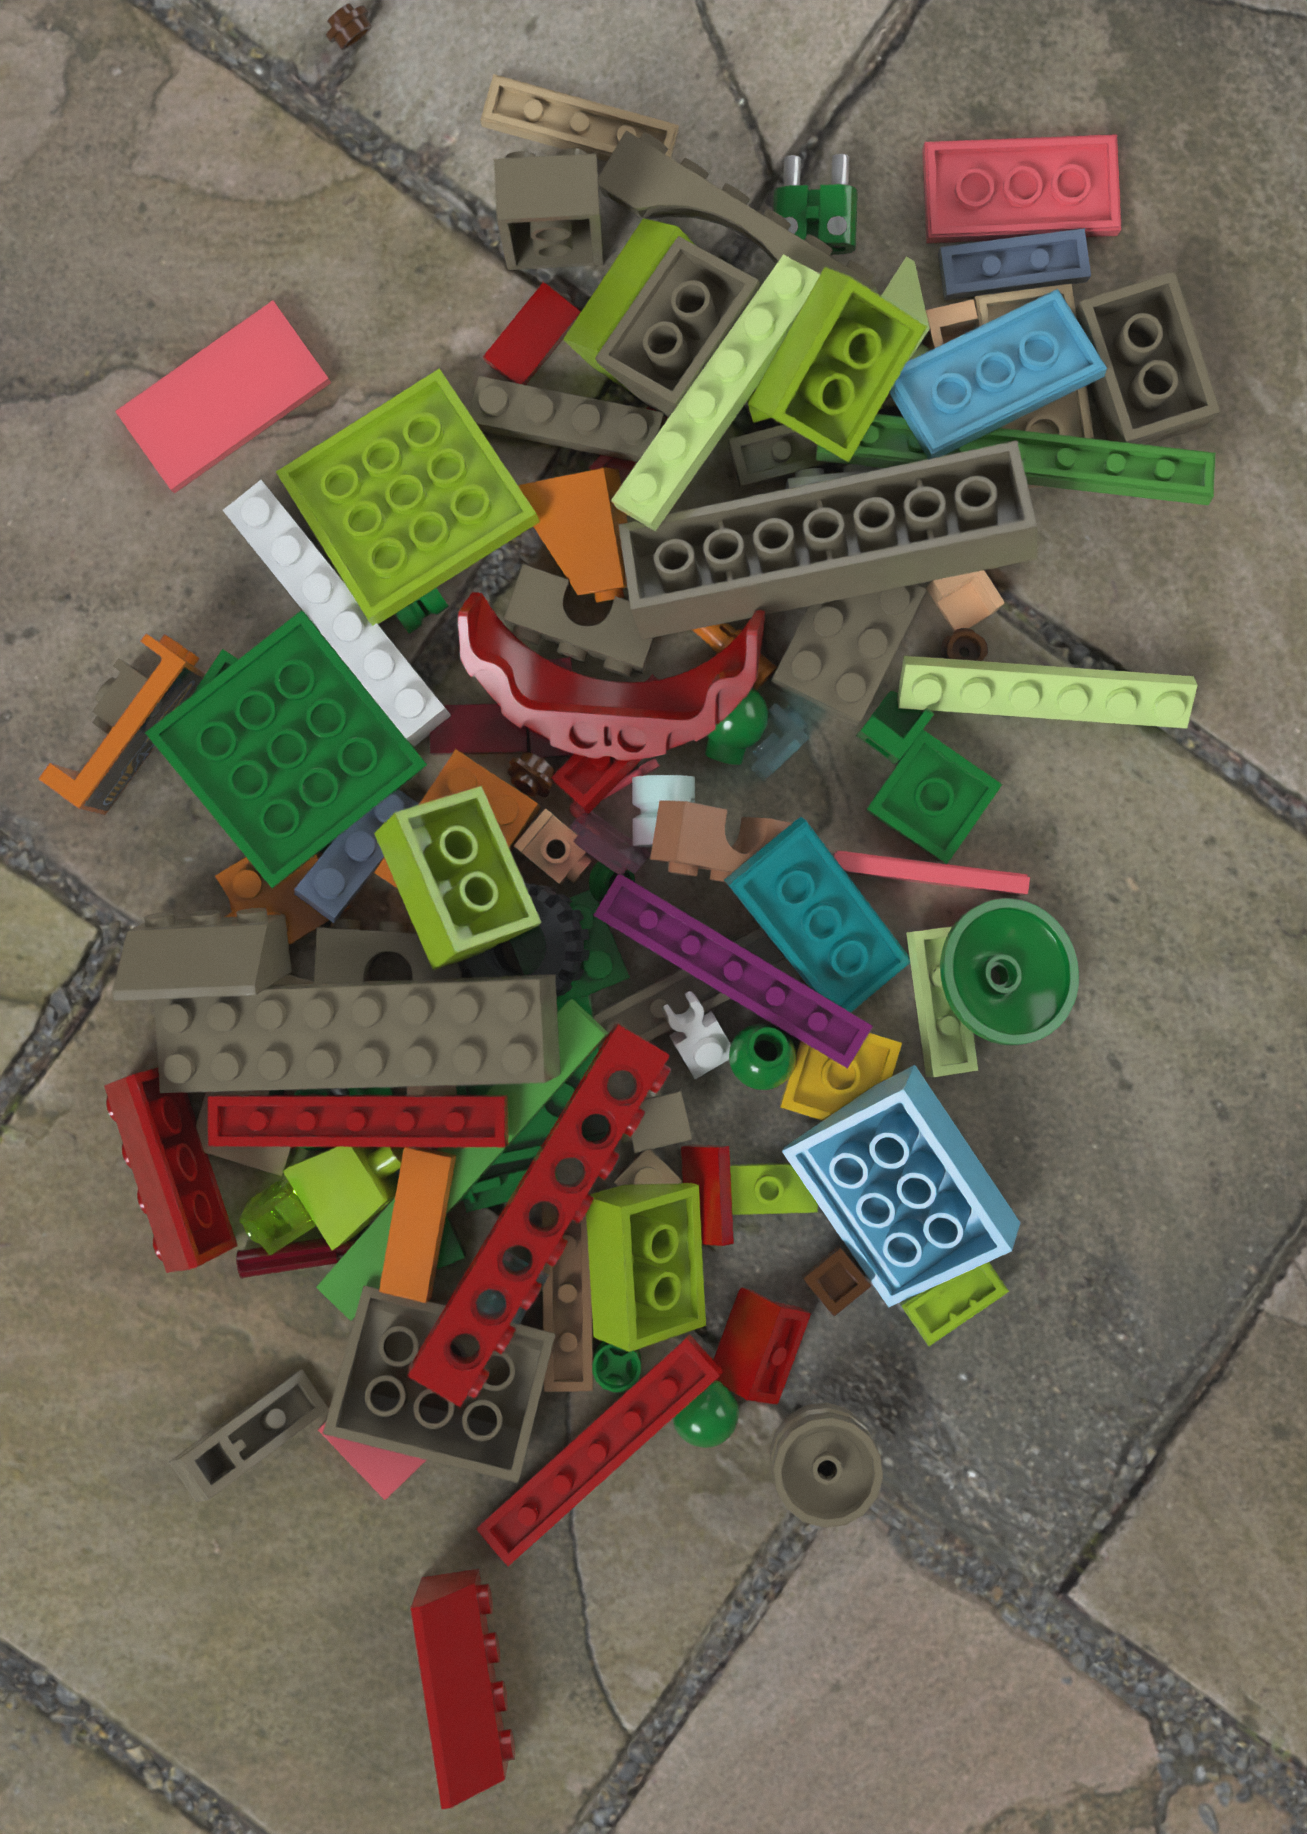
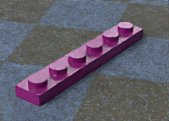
M618 873L593 915L847 1069L873 1027Z

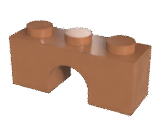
M659 800L650 859L668 862V872L697 877L698 868L711 870L709 880L725 882L724 879L792 823L770 818L742 817L739 836L731 847L725 835L726 809L687 801Z

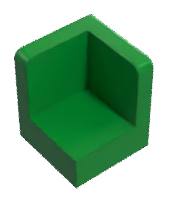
M890 691L856 736L891 763L896 764L933 717L934 713L928 708L923 712L918 709L899 708L897 702L898 693Z

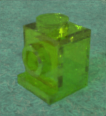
M286 1176L249 1199L239 1218L249 1238L259 1243L269 1255H272L316 1225Z

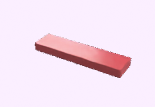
M838 850L832 854L846 874L1011 895H1026L1029 890L1030 877H1027L1028 874Z

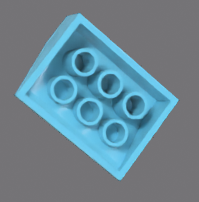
M916 1065L873 1086L792 1141L782 1150L888 1307L1003 1256L1013 1249L1020 1221Z

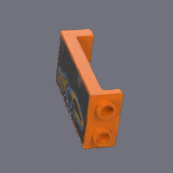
M147 633L140 642L160 655L161 662L82 771L79 773L78 771L49 763L38 778L77 808L106 815L155 747L145 732L190 698L205 676V673L195 667L200 658L166 634L159 641Z

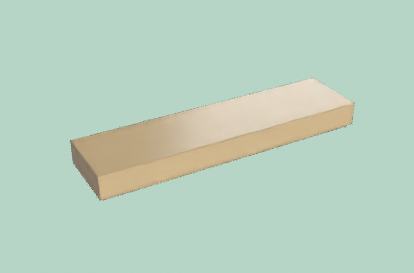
M495 74L492 77L480 120L481 126L484 128L560 149L575 148L584 150L586 154L596 153L597 159L604 161L609 160L625 131L630 132L639 139L643 133L651 135L668 148L665 155L672 158L679 133V125Z

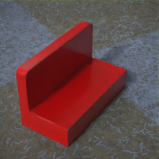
M740 1288L713 1359L723 1371L715 1381L721 1382L730 1391L746 1400L778 1405L811 1313L798 1306L774 1302L751 1289Z

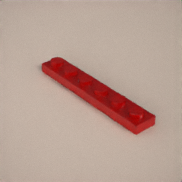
M508 1095L208 1096V1146L506 1147L508 1146Z
M689 1334L484 1520L476 1530L507 1566L511 1565L723 1373L722 1369Z

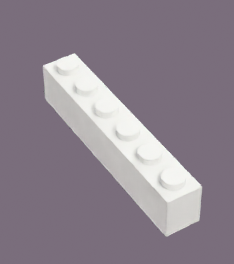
M262 480L258 481L223 509L227 517L403 736L414 747L451 716L377 623L373 626L370 624L344 581Z

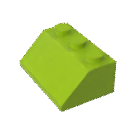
M645 218L641 220L563 339L592 368L630 393L632 392L597 363L595 357L676 238L679 236L694 244L678 226Z
M824 267L748 404L849 463L927 326L852 277Z
M482 786L397 811L374 833L433 971L476 956L541 924V920Z
M694 1183L630 1184L589 1194L594 1197L586 1213L594 1337L631 1352L706 1326L699 1185Z

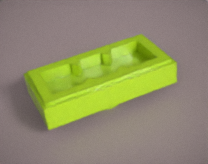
M790 1163L730 1164L732 1215L818 1212V1203Z
M987 1262L908 1298L899 1304L927 1345L931 1346L1007 1294L1009 1290L990 1262Z

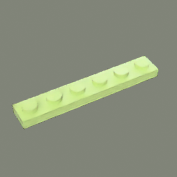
M785 255L780 258L611 501L617 509L656 532L760 383L818 280L819 273Z
M904 656L897 702L899 708L925 710L928 708L932 711L1187 728L1197 690V683L1194 676Z

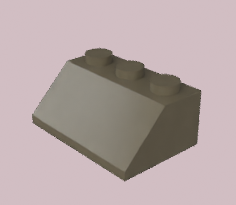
M678 236L595 357V360L647 406L658 412H663L669 418L761 287L760 281Z
M250 908L238 911L237 917H221L219 910L199 911L190 914L191 919L175 920L174 913L172 912L147 915L144 917L145 923L127 931L112 993L114 1001L257 995L292 972L285 914L267 915L266 908Z

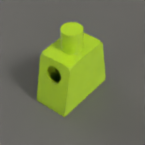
M333 1147L309 1156L282 1171L331 1250L359 1234L395 1198L398 1178L394 1172L401 1167L404 1147Z

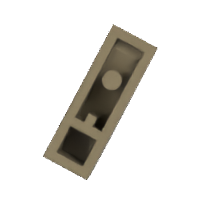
M301 1369L207 1433L169 1461V1463L196 1502L209 1500L328 1411L329 1408Z

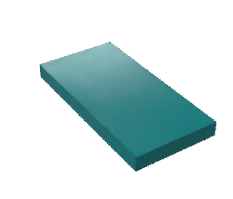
M801 816L724 879L807 986L850 1013L910 964L909 955L809 823Z

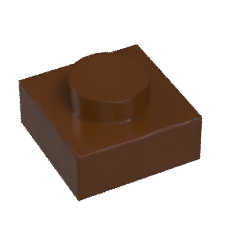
M840 1246L836 1247L802 1275L804 1281L833 1316H836L872 1286Z

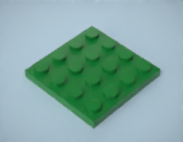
M303 610L294 615L145 732L272 889L427 767L425 761Z

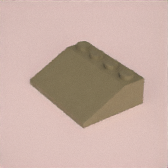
M363 1286L323 1434L518 1483L555 1333L510 1323V1325L516 1328L515 1333L503 1353L500 1355L493 1351L484 1366V1369L488 1370L490 1374L475 1399L467 1395L459 1407L407 1376L409 1365L445 1306L381 1293L379 1289ZM467 1333L457 1335L450 1343L452 1351L460 1357L473 1355L480 1345L473 1335Z

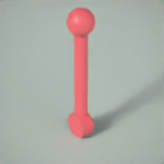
M656 758L649 760L627 774L604 799L631 784L632 777L645 776L659 768L660 765ZM574 801L571 803L569 810L573 817L583 818L587 815Z

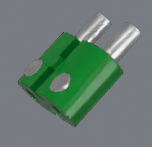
M836 154L832 157V183L820 185V189H809L808 185H800L801 158L794 155L786 156L784 158L783 186L776 188L773 192V211L791 224L788 231L805 240L809 234L828 245L833 250L830 255L854 252L856 249L858 190L848 185L849 156Z

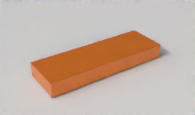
M404 1147L379 1292L422 1303H427L431 1300L456 1155L423 1147Z

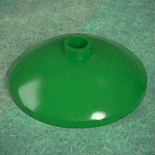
M1012 898L994 899L979 904L968 910L955 922L942 948L940 975L945 997L957 1018L970 1031L987 1041L1014 1046L1041 1040L1058 1029L1073 1008L1079 987V966L1073 944L1059 922L1037 905ZM992 969H995L1000 975L998 984L994 983L991 979Z

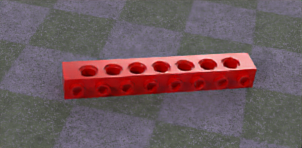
M616 1023L613 1025L598 1053L409 1365L408 1377L459 1407L467 1395L474 1399L477 1397L490 1374L488 1370L484 1369V1366L493 1351L500 1355L503 1353L515 1333L516 1328L510 1325L512 1319L520 1307L527 1311L542 1287V1284L536 1281L537 1277L546 1263L554 1267L565 1250L568 1240L562 1236L571 1220L577 1223L582 1221L594 1200V1197L589 1195L588 1192L597 1177L605 1180L614 1168L620 1156L619 1153L614 1151V1148L623 1133L631 1137L642 1121L646 1111L641 1109L640 1105L649 1090L656 1094L671 1071V1068L665 1065L670 1056L669 1054ZM625 1070L632 1075L634 1088L627 1097L614 1098L608 1092V1079L616 1071ZM592 1114L605 1116L609 1125L607 1134L598 1141L585 1139L581 1132L584 1119ZM568 1157L580 1160L583 1165L582 1176L572 1184L561 1183L555 1177L557 1164L562 1159ZM541 1201L551 1202L557 1208L555 1221L546 1227H538L529 1220L530 1209ZM522 1245L531 1252V1261L525 1268L512 1270L503 1263V1255L511 1246ZM488 1289L500 1291L506 1299L503 1308L492 1314L481 1311L476 1303L478 1296ZM459 1334H471L478 1340L480 1345L473 1355L460 1357L452 1351L450 1343Z

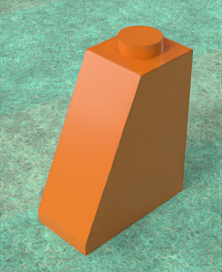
M600 468L518 485L540 520L533 527L577 595L594 594L596 603L614 600L615 596L625 598L623 588H627L619 524L628 523L626 513L617 509L611 501L621 487L619 469Z

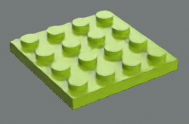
M440 368L276 471L286 490L372 626L383 622L540 522L536 512Z

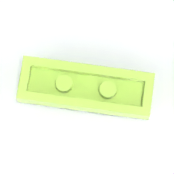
M952 926L906 933L926 1077L934 1078L978 1071L973 1032L954 1014L945 997L941 982V953L945 939Z

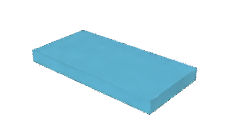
M1056 289L907 361L889 393L927 458L932 459L941 457L1104 377L1107 367L1062 294Z

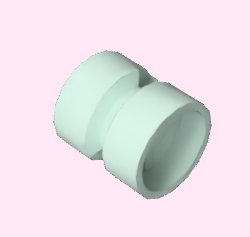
M683 775L632 777V804L640 809V814L633 818L634 847H652L659 800L695 803V777Z

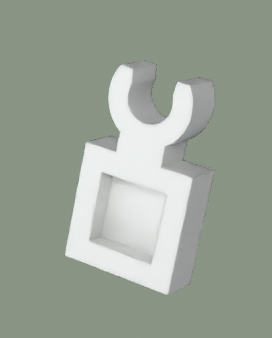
M688 991L685 993V996L689 1002V1008L685 1013H673L668 1004L663 1006L662 1010L669 1025L676 1031L669 1035L693 1077L697 1079L729 1060L731 1044L712 1011L704 1015V1010L694 993Z

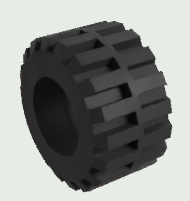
M525 884L541 920L539 927L546 941L545 956L538 969L527 975L515 971L506 962L501 944L457 963L461 972L469 971L472 976L471 978L555 975L556 997L565 995L573 988L570 984L575 980H580L585 971L580 968L582 961H588L590 950L584 949V940L590 939L588 929H582L579 922L584 917L579 909L573 910L570 907L572 900L565 894L558 895L555 893L554 888L546 885Z

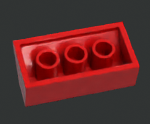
M158 1067L104 1085L107 1093V1110L110 1117L117 1123L123 1141L122 1155L126 1164L132 1168L138 1186V1203L141 1210L148 1216L154 1235L153 1248L156 1256L163 1262L166 1273L199 1267L237 1247L238 1244L208 1154L204 1152L196 1128L197 1121L187 1092L160 1093Z
M479 1568L422 1577L410 1608L441 1810L452 1808L504 1781L508 1761L515 1760L512 1729L504 1730L501 1712L508 1711L506 1686L504 1680L496 1681L494 1663L500 1662L497 1632L489 1633L486 1617L487 1614L493 1613L492 1594L489 1583L481 1584Z

